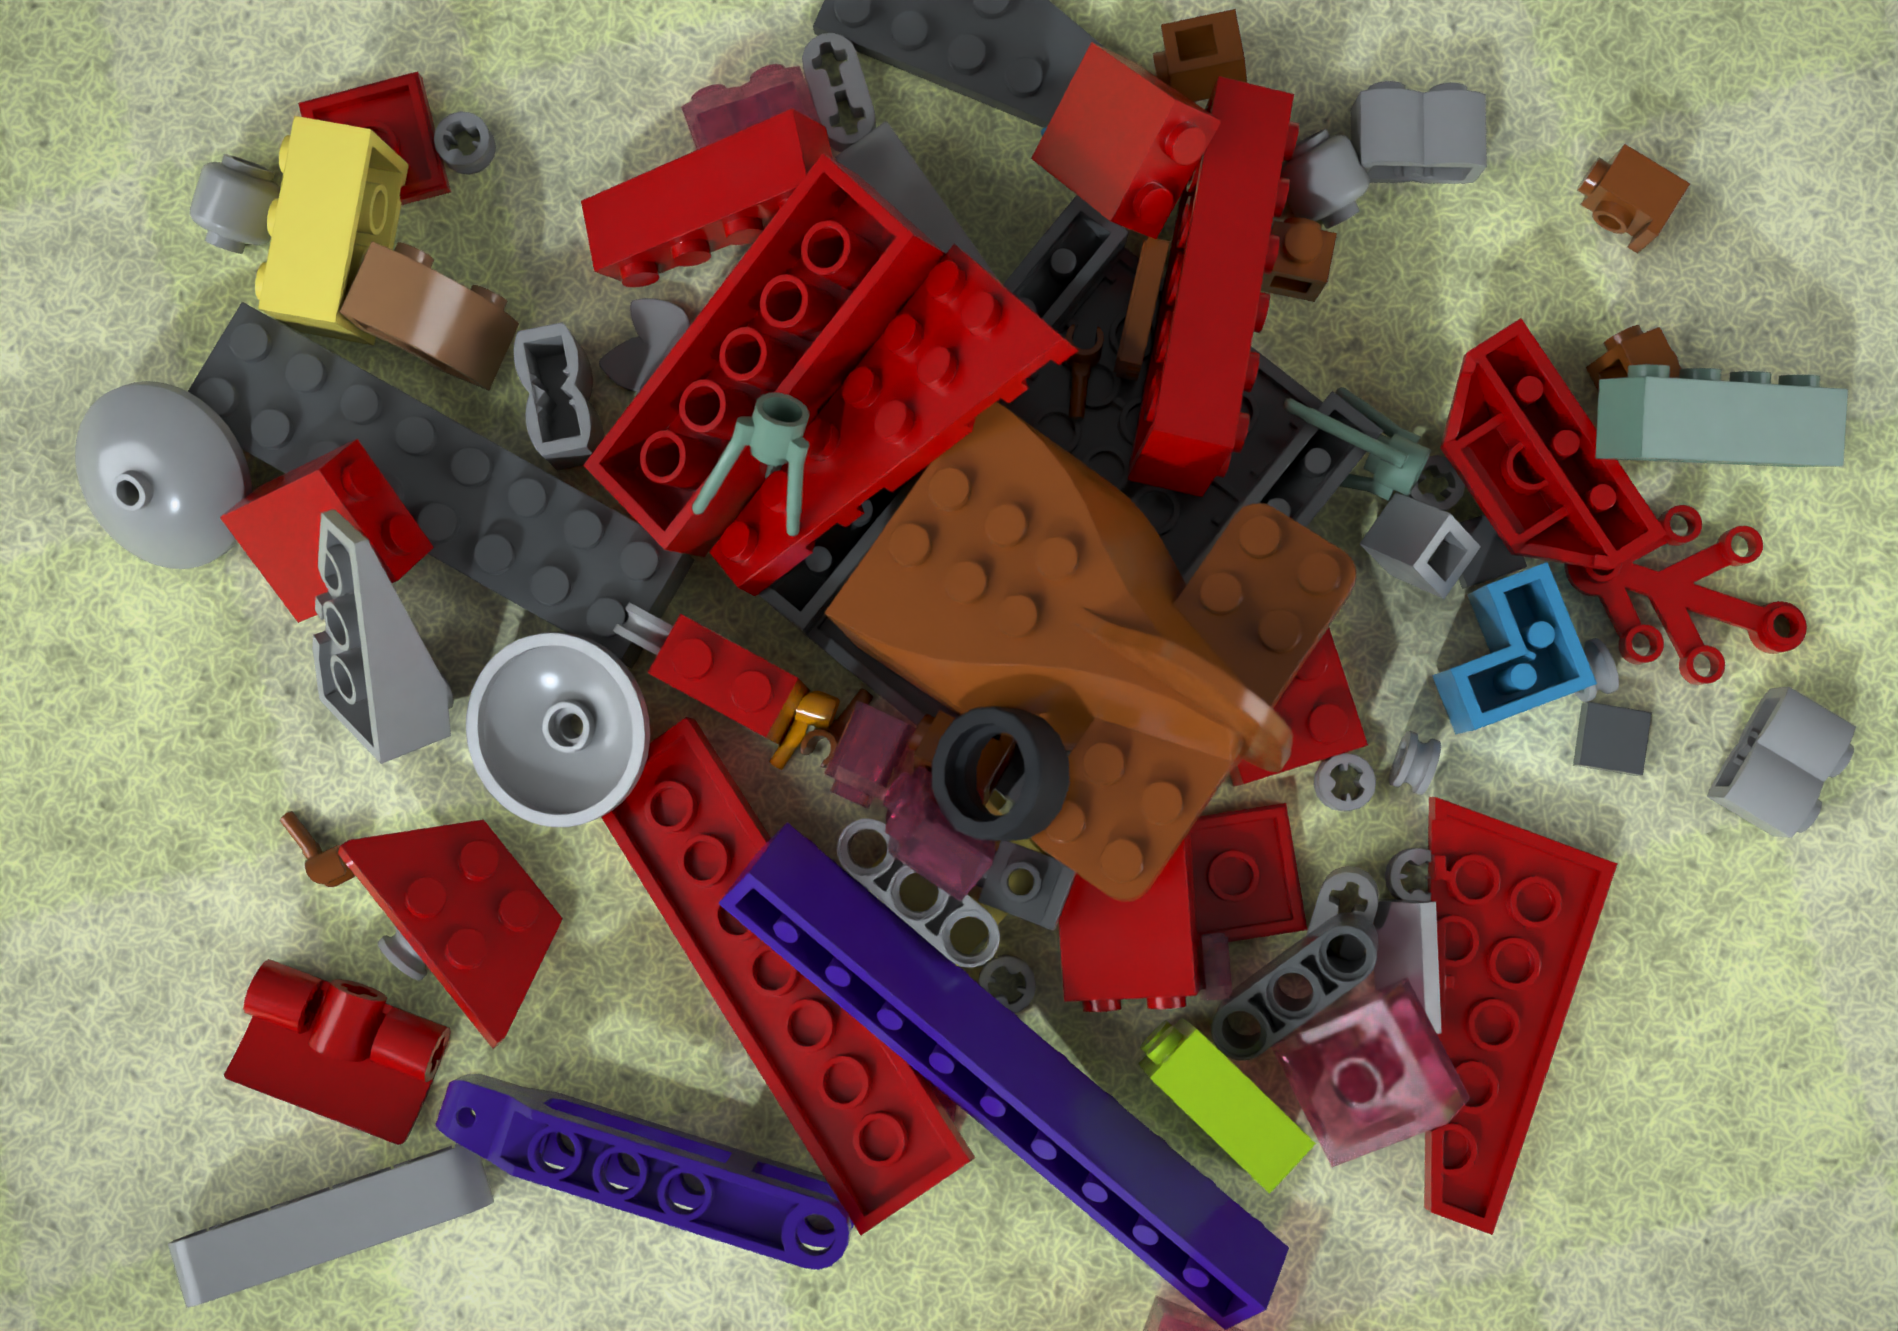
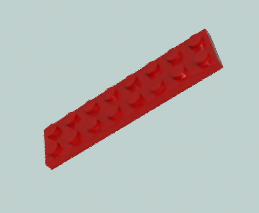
M685 717L650 743L647 761L636 786L620 805L601 818L839 1202L848 1212V1216L860 1235H863L976 1157L923 1075L718 904L756 853L771 837L697 721L693 718Z

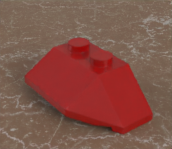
M1522 318L1464 355L1440 449L1511 555L1609 571L1667 534L1618 460L1595 459L1597 429Z

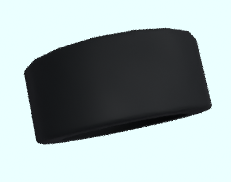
M998 706L971 709L956 718L939 739L932 762V789L940 812L955 830L976 840H1026L1047 829L1061 811L1069 788V758L1060 735L1044 718L1021 709ZM998 733L1012 735L1018 742L1025 760V781L1020 797L1005 815L991 814L983 805L977 789V765L982 750L991 738Z

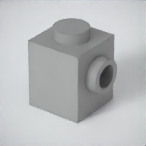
M1397 492L1360 542V545L1388 574L1443 599L1448 595L1481 548L1451 513Z

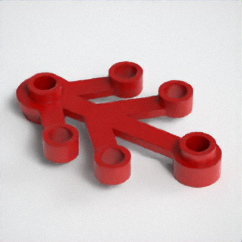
M1678 505L1663 512L1659 516L1658 521L1667 534L1614 569L1607 571L1605 575L1595 573L1590 567L1564 563L1565 573L1570 584L1584 595L1599 598L1620 638L1618 648L1621 656L1627 662L1636 665L1656 660L1664 648V639L1659 630L1651 625L1641 624L1626 589L1648 596L1680 658L1679 671L1682 677L1693 685L1709 684L1720 679L1725 671V659L1718 649L1704 645L1687 610L1747 630L1753 645L1769 654H1778L1795 649L1802 643L1806 635L1807 624L1805 617L1791 603L1777 601L1758 606L1694 584V582L1729 565L1742 566L1755 561L1762 553L1763 540L1758 531L1752 527L1737 526L1724 532L1716 544L1660 571L1632 563L1666 543L1671 546H1680L1698 537L1702 529V519L1694 508L1687 505ZM1673 515H1679L1687 522L1688 529L1685 536H1679L1671 529L1670 521ZM1735 535L1744 538L1747 542L1748 552L1745 557L1738 556L1732 549L1731 542ZM1778 615L1785 617L1790 624V632L1785 638L1779 636L1774 629V620ZM1637 633L1646 636L1649 640L1650 649L1645 656L1637 654L1632 647L1633 637ZM1698 654L1704 655L1711 665L1710 672L1705 677L1697 674L1693 666L1694 659Z

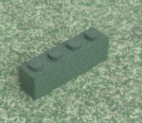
M1630 365L1628 366L1627 378L1599 380L1595 459L1778 467H1843L1848 389L1820 387L1819 375L1779 376L1778 384H1771V372H1730L1729 381H1721V369L1716 368L1680 369L1679 378H1670V366Z

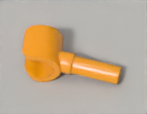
M813 691L805 695L798 705L795 721L791 725L790 731L769 762L774 767L782 770L803 740V737L807 734L810 725L828 731L834 720L840 700L821 691Z

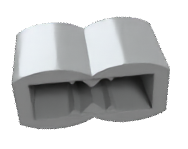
M1396 81L1378 82L1369 86L1367 90L1360 91L1351 107V142L1360 158L1361 166L1365 168L1369 176L1370 183H1403L1410 181L1424 184L1474 183L1487 167L1486 94L1469 91L1467 86L1461 83L1439 84L1432 87L1429 92L1423 93L1405 89L1404 84Z
M563 322L518 331L514 342V363L521 383L530 393L526 404L525 416L527 431L532 444L539 454L556 470L582 466L604 439L600 417L589 402L593 386L592 369L584 349Z
M1789 686L1770 688L1755 708L1743 729L1739 743L1727 757L1710 787L1707 797L1773 837L1792 838L1796 832L1802 833L1806 831L1817 819L1822 808V801L1818 797L1825 780L1828 777L1833 778L1839 775L1850 762L1854 753V746L1850 742L1855 733L1856 726Z

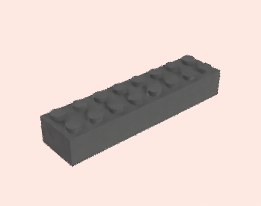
M241 302L188 390L189 393L205 402L222 418L236 437L241 449L284 473L358 439L434 548L428 553L429 555L563 631L596 641L614 653L631 669L644 648L613 631L616 624H624L628 620V612L625 610L627 604L630 602L661 619L695 561L689 554L664 550L640 524L244 302Z

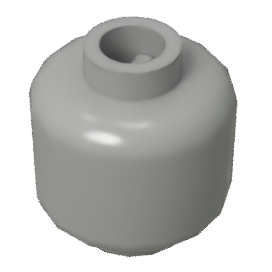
M1323 129L1296 143L1290 161H1285L1282 164L1280 177L1290 179L1287 202L1294 216L1313 221L1321 219L1326 229L1349 219L1360 211L1355 200L1367 191L1370 184L1369 176L1365 168L1361 166L1360 158L1350 139L1344 135L1330 137L1327 129Z
M224 154L222 163L209 162L205 164L201 170L190 206V216L193 221L200 227L208 230L205 241L216 247L243 254L246 244L263 245L270 242L271 236L267 229L268 210L271 202L275 198L279 199L281 188L272 181L275 172L256 163L228 154Z

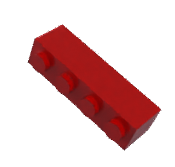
M791 108L581 200L594 272L621 281L626 287H643L657 282L660 278L659 274L675 267L702 264L711 258L712 252L731 244L745 245L755 242L822 153L833 159L826 127Z

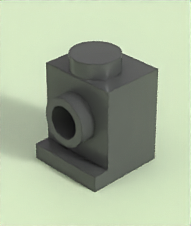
M1001 840L997 851L988 847L984 848L972 879V885L983 888L978 902L1054 931L1076 873L1052 857L1010 841ZM1017 869L1028 870L1034 878L1032 890L1025 895H1017L1009 887V877Z

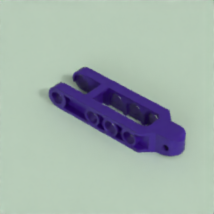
M467 1074L449 1083L436 1122V1127L446 1137L483 1157L511 1176L805 1269L820 1270L832 1266L842 1258L849 1244L851 1230L854 1226L848 1216V1212L841 1205L822 1175L554 1091L522 1087L483 1074ZM561 1133L568 1136L572 1141L575 1152L567 1149L563 1144ZM622 1153H626L635 1159L640 1172H635L627 1167L623 1161ZM545 1162L563 1167V1169L553 1168ZM683 1173H689L698 1177L703 1183L705 1191H696L690 1188L684 1180ZM609 1182L626 1187L628 1189H618L611 1185ZM674 1203L687 1206L693 1209H682L676 1206ZM812 1214L822 1215L831 1221L834 1228L819 1230L809 1223L806 1216ZM802 1243L813 1247H822L825 1249L811 1250L804 1246Z

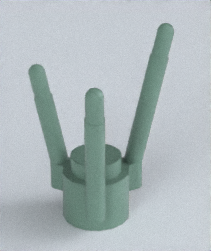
M1344 387L1338 388L1335 393L1382 429L1383 433L1387 436L1381 434L1376 440L1289 398L1283 402V408L1287 412L1369 452L1364 470L1373 473V478L1349 474L1340 487L1367 491L1388 501L1391 499L1394 490L1407 496L1411 494L1431 452V449L1418 444L1421 436L1399 427Z
M782 393L761 395L756 400L752 417L741 416L737 418L733 437L701 488V492L692 505V511L695 514H702L745 445H750L752 455L758 461L767 464L765 479L771 473L780 470L782 465L789 462L786 531L790 536H796L800 530L804 462L809 449L808 441L803 438L809 418L807 407L800 400Z

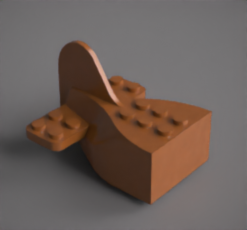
M996 401L975 417V424L971 433L929 464L825 611V614L858 648L957 715H963L973 708L998 706L1025 710L1044 718L1060 735L1065 750L1072 751L1068 756L1069 788L1061 811L1047 829L1032 836L1031 839L1047 854L1108 896L1119 901H1133L1141 898L1151 888L1233 767H1236L1243 759L1262 769L1280 772L1291 756L1293 735L1287 724L1273 711V708L1351 595L1356 582V567L1352 558L1346 552L1289 516L1267 504L1253 503L1243 507L1235 514L1186 585L1155 528L1143 512L1124 493ZM998 733L997 735H995L998 738H1000L1001 735L1012 737V735L1008 733Z

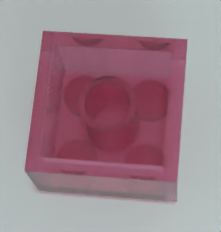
M1404 978L1309 1019L1271 1047L1332 1167L1447 1124L1470 1098L1408 978Z

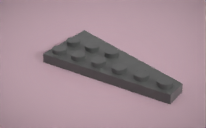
M824 0L813 24L815 35L819 36L825 33L842 35L853 44L855 50L859 53L1042 128L1049 125L1091 42L1104 47L1049 0Z

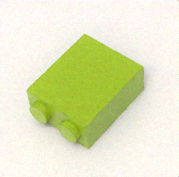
M1181 1018L1174 1026L1167 1020L1163 1021L1142 1043L1140 1049L1146 1056L1138 1064L1148 1077L1269 1194L1316 1145L1244 1073L1184 1018Z

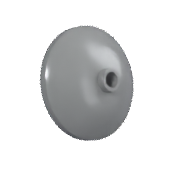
M142 381L123 385L107 392L89 408L80 424L75 445L78 481L87 505L94 517L120 546L151 564L171 569H189L214 561L227 553L237 543V540L220 519V516L252 492L250 471L236 437L228 425L210 406L179 387L161 382Z
M547 632L530 635L507 645L486 664L478 676L469 698L466 714V736L469 753L478 776L487 790L502 806L531 823L548 827H571L591 822L608 814L632 792L640 779L647 761L650 746V722L644 696L637 681L625 664L614 653L596 641L581 635L565 632ZM574 714L578 715L583 722L581 735H578L572 728L571 720Z

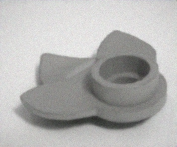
M643 298L632 300L630 303L631 318L638 337L630 338L616 346L599 361L601 369L618 386L629 391H635L638 394L690 327L691 323L682 308L671 302Z

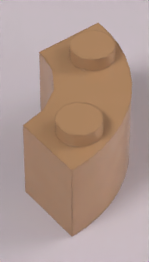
M372 241L340 313L358 329L405 350L437 370L489 391L519 326V323L504 311L508 301L495 292L478 285H472L471 289L431 269L434 259L413 246L398 242L395 249L391 250Z

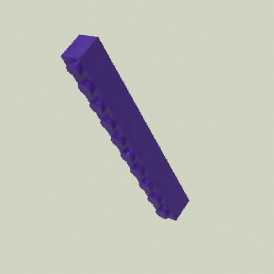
M788 822L756 853L720 900L719 905L1223 1329H1229L1267 1310L1289 1247L1271 1233L1262 1222L1251 1216L1218 1188L1210 1178L1204 1176L1172 1149L1163 1138L1146 1127L1120 1105L1112 1095L1100 1088L1074 1066L1065 1055L1054 1049L1021 1021L1013 1011L995 999L962 968L945 957L910 925L870 893L859 881L850 876L824 854L810 839L804 837Z

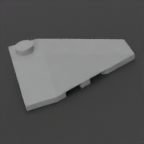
M335 509L321 513L318 569L328 588V592L316 596L315 611L321 620L325 619L326 623L325 631L313 635L312 650L319 700L379 763L383 764L450 737L449 709L454 704L453 694L449 683L436 667L368 539Z

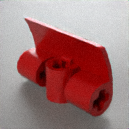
M268 959L257 970L247 990L243 1009L246 1014L252 1016V1019L224 1073V1077L245 1087L391 1143L401 1145L408 1139L423 1107L448 1044L451 1031L450 1027L387 1004L386 995L372 987L342 979H335L329 982Z

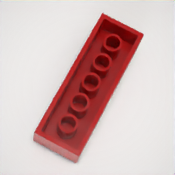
M1218 76L1205 110L1221 120V123L1179 199L1127 480L1203 497L1215 476L1224 478L1232 452L1240 453L1244 446L1250 415L1240 411L1243 391L1251 392L1260 362V353L1250 351L1253 332L1260 333L1262 331L1270 304V294L1260 292L1263 274H1271L1280 245V236L1270 234L1273 217L1279 218L1281 216L1290 186V179L1280 177L1283 161H1290L1299 133V123L1290 121L1294 94L1221 76Z
M822 153L583 466L664 550L705 557L765 481L767 464L758 461L751 453V446L745 445L702 514H695L692 511V505L701 492V488L733 437L737 418L741 416L752 417L756 400L761 395L782 393L800 400L809 412L807 426L812 423L844 383L849 373L855 369L885 331L888 324L897 316L928 277L930 271L946 253L857 173Z

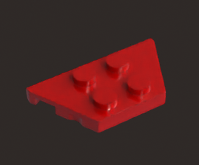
M485 820L351 839L340 845L339 856L492 1049L501 1044L515 1019L563 918Z

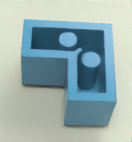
M1548 562L1487 584L1467 594L1490 654L1432 675L1455 735L1480 729L1597 684Z

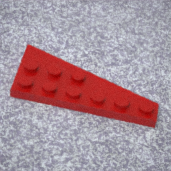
M953 244L940 262L930 271L928 277L897 316L888 324L885 331L855 369L849 373L844 383L813 422L806 427L803 438L808 441L809 449L804 462L802 512L800 515L799 533L796 536H790L786 531L789 462L782 465L780 470L771 473L765 479L762 486L733 523L726 528L721 538L710 550V554L737 588L753 596L758 595L812 554L815 539L836 523L847 527L864 514L862 503L883 487L893 492L971 433L974 428L975 417L1000 398L1010 403L1029 389L1025 379L1050 360L1060 365L1079 350L956 244Z
M1429 797L1428 850L1431 851V862H1428V877L1431 878H1428V892H1431V901L1436 902L1442 1033L1426 1036L1424 1208L1436 1215L1493 1235L1618 864L1441 798Z

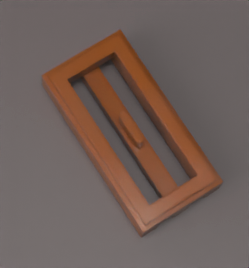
M1151 237L1143 240L1113 371L1116 372V377L1134 381L1138 380L1170 241L1153 239Z

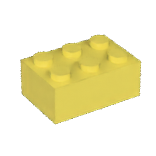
M294 116L291 135L284 137L279 151V165L283 173L279 199L275 198L268 210L267 229L271 236L267 262H263L259 266L256 274L255 292L259 300L258 309L301 333L374 345L376 336L358 329L340 313V310L371 242L373 241L393 250L402 204L399 195L401 186H404L406 183L409 164L371 129Z

